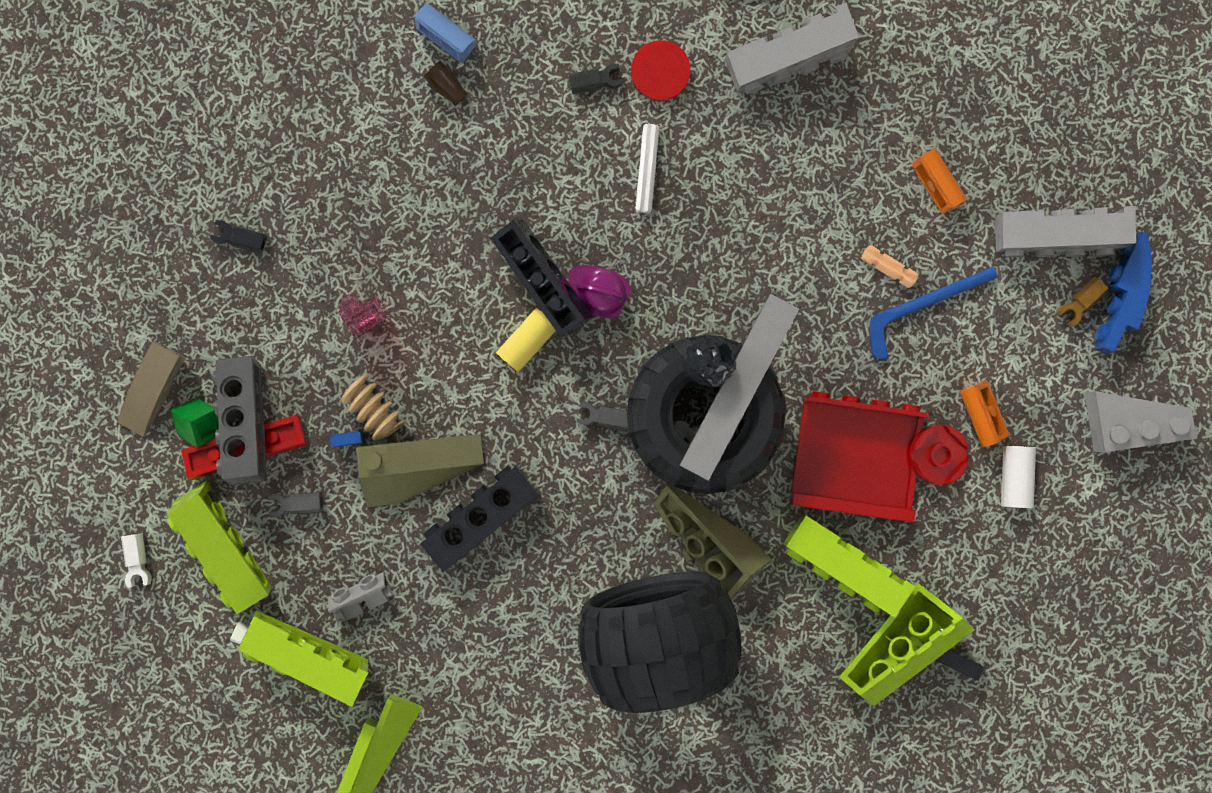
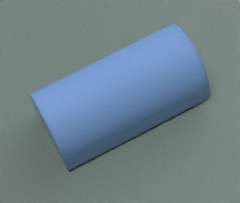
M425 4L416 13V29L459 62H464L475 48L476 39L430 4Z

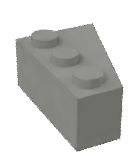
M1097 391L1085 392L1094 452H1110L1197 439L1192 408Z

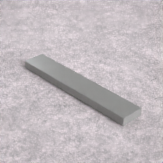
M772 294L769 295L735 359L737 363L736 369L719 389L680 463L681 467L709 481L799 308Z

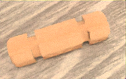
M869 245L862 254L861 259L869 265H876V269L892 279H899V283L907 288L912 287L918 278V273L910 268L905 269V265L885 253L880 254V250L872 245Z

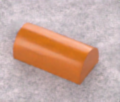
M936 148L925 153L912 163V167L941 213L945 214L967 200Z
M987 380L960 390L982 447L997 444L1009 437V432Z

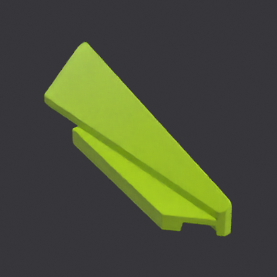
M393 694L387 698L379 721L368 718L364 723L337 793H372L420 713L421 705Z

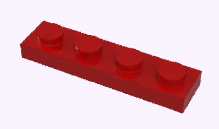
M298 414L264 424L266 458L307 445L301 417ZM211 440L198 448L192 446L181 450L186 475L189 480L192 481L217 473V460L220 459V448L217 446L216 440ZM245 444L237 447L235 457H239L244 453Z

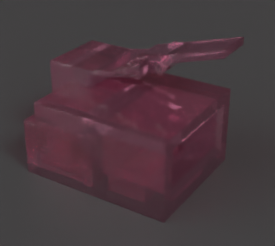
M351 292L341 298L342 304L338 306L340 310L338 313L354 338L361 336L391 318L381 299L376 296L360 305L357 295L353 297Z

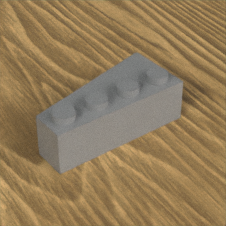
M847 3L836 6L837 12L826 18L821 13L810 17V20L803 23L800 29L792 26L781 29L773 35V40L768 41L767 37H762L727 52L725 62L736 92L739 93L745 90L746 94H751L763 88L762 84L773 80L774 84H779L791 78L790 74L801 70L802 74H807L818 69L819 63L830 60V63L834 64L848 57L847 53L851 51L859 38Z
M1124 206L1122 210L1115 213H1108V207L1094 208L1082 211L1081 215H1077V211L1074 209L1055 210L1051 212V215H1046L1045 210L1002 212L995 216L996 252H1005V257L1009 258L1023 257L1024 252H1035V257H1052L1054 252H1065L1066 257H1080L1085 255L1084 251H1096V256L1098 257L1114 256L1115 251L1136 244V206Z

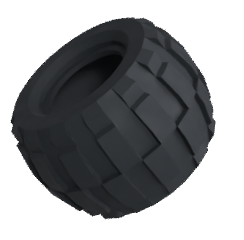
M716 335L686 337L672 342L655 353L636 377L628 398L627 420L629 435L643 463L661 480L690 493L710 494L728 492L743 486L749 480L759 476L770 464L777 449L780 448L785 433L784 423L785 413H787L785 395L783 396L777 381L778 377L769 366L745 411V421L741 432L733 442L727 445L709 481L680 466L690 445L676 431L672 412L679 392L685 385L693 381L689 374L686 373L685 368H683L687 347L691 346V343L697 338L716 337L720 342H727L729 347L733 349V360H735L743 346L741 342L739 343L724 338V336Z
M677 572L627 582L594 595L584 604L580 611L582 619L578 625V648L583 670L592 689L599 695L602 704L613 710L625 713H647L689 705L721 692L739 674L738 662L741 660V630L737 612L728 592L721 588L720 580L708 573Z

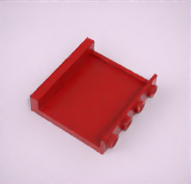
M812 391V396H804L789 504L914 522L916 510H912L917 475L911 467L909 453L911 443L917 433L923 430L924 418H928L929 413L920 412L921 406L902 404V409L890 408L891 402L872 400V405L860 403V398L842 395V401L830 399V393Z

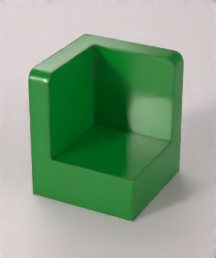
M193 398L170 410L176 432L182 439L197 448L215 439V431L219 429V421L213 406L199 398Z

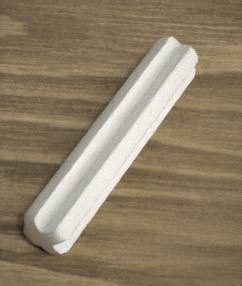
M645 124L642 134L635 210L643 214H648L652 211L659 126L654 124Z

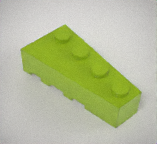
M205 481L175 500L167 513L169 517L167 522L176 534L180 533L186 541L185 548L193 559L198 558L203 565L202 571L206 579L211 584L215 583L221 591L220 597L225 606L229 609L232 607L236 614H239L268 596L271 585L251 552L244 553L242 551V548L245 546L242 537L236 528L232 526L228 528L226 524V511L220 502L212 501L207 493L212 488L208 481Z
M802 514L783 543L784 546L789 548L786 553L801 564L806 559L815 565L811 571L825 580H828L830 576L840 582L837 588L852 598L855 593L865 598L863 605L877 614L883 610L895 618L916 587L907 580L905 581L897 577L893 571L870 559L865 553L844 542L842 538Z
M917 583L895 618L890 616L839 678L862 698L875 706L975 631V629L958 613Z
M257 610L238 648V651L243 653L242 656L255 663L261 661L271 666L272 670L283 675H289L351 707L368 675V659Z

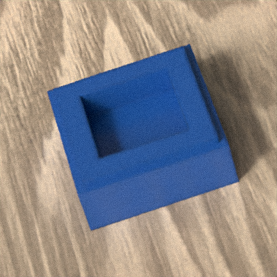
M363 431L334 434L329 437L331 447L366 443Z

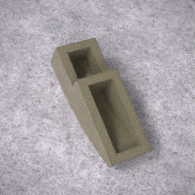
M152 341L128 390L117 423L145 437L174 384L172 382L186 357L161 343Z

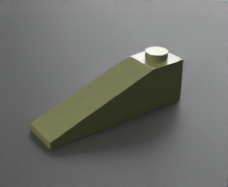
M481 434L356 447L359 480L367 507L401 503L484 464Z
M668 484L655 500L654 504L671 534L681 536L685 543L686 550L682 553L687 561L693 558L701 572L718 578L721 588L728 592L731 600L755 579L772 560L750 536L679 488Z

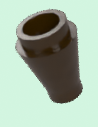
M441 61L437 62L423 77L428 82V87L449 100L454 106H457L468 95L448 64L444 65Z

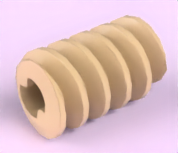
M367 373L354 381L345 390L341 402L343 404L352 403L348 409L351 414L360 412L356 418L357 422L363 423L368 421L364 430L366 432L376 430L372 440L377 442L395 433L404 425L406 419L396 422V418L400 413L399 410L389 413L388 409L392 402L388 401L381 404L380 401L384 396V392L372 393L377 384L375 382L368 385L365 384L369 377Z

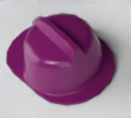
M579 265L569 270L568 282L591 315L608 319L620 315L631 291L630 284L624 276L617 272L592 265Z

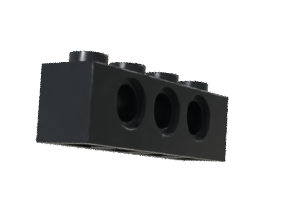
M512 220L490 237L560 337L571 335L594 318L524 220Z
M506 466L494 476L497 480L495 484L490 488H487L484 484L471 495L474 501L465 508L462 504H459L447 514L450 519L441 527L436 523L423 533L426 539L420 544L442 572L446 571L540 495L518 466L513 469ZM500 488L508 490L511 495V500L506 506H501L495 501V492ZM474 508H482L486 512L487 520L484 524L478 525L472 521L471 512ZM451 527H457L462 531L463 539L461 543L454 544L449 541L447 533Z

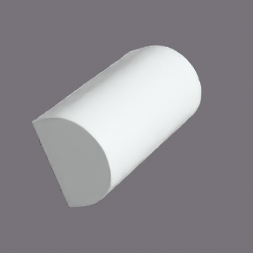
M1003 446L1001 506L1034 508L1036 447Z

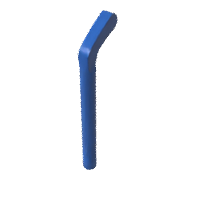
M991 267L871 317L869 338L872 356L877 359H886L888 356L884 338V327L887 323L998 278L995 268Z

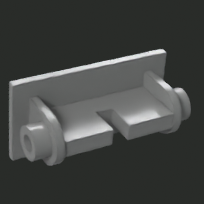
M382 572L376 576L374 574L362 578L359 584L350 588L343 587L336 590L328 598V612H333L337 622L340 620L345 622L364 613V609L360 604L365 601L369 610L388 602L389 597L393 596L389 585L385 586L384 573Z

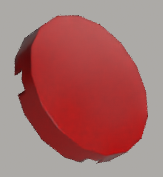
M666 40L652 41L643 45L635 54L631 64V79L636 90L653 101H669L679 96L687 86L690 78V62L686 53L677 44Z
M937 424L928 426L917 433L911 443L909 453L911 467L917 477L926 483L936 485L950 484L960 478L967 468L969 461L967 450L969 449L963 435L953 427Z

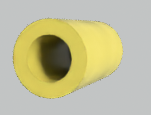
M535 308L496 353L519 373L556 330L544 313Z

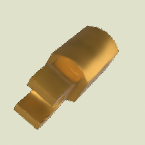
M1093 277L1072 297L1071 300L1073 302L1060 306L1056 314L1059 316L1065 313L1066 310H1069L1073 317L1066 325L1068 327L1077 325L1082 318V312L1087 313L1109 292V288L1099 278Z

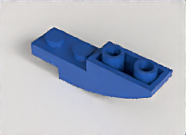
M1143 231L1136 233V244L1120 249V253L1123 254L1119 264L1113 266L1108 276V280L1111 281L1109 290L1119 295L1118 297L1114 296L1107 307V313L1110 315L1106 324L1100 325L1094 337V340L1097 341L1094 349L1104 354L1115 352L1124 330L1129 332L1139 329L1146 310L1151 286L1152 260L1148 234Z

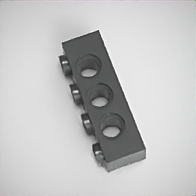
M253 356L216 360V371H213L212 379L214 387L217 389L214 412L219 421V429L215 431L216 444L220 448V459L217 460V473L221 480L231 486L267 481L261 364ZM238 386H242L241 393L236 397H232L233 390ZM243 415V422L239 426L234 427V420L238 416ZM245 444L244 453L239 457H235L237 447Z

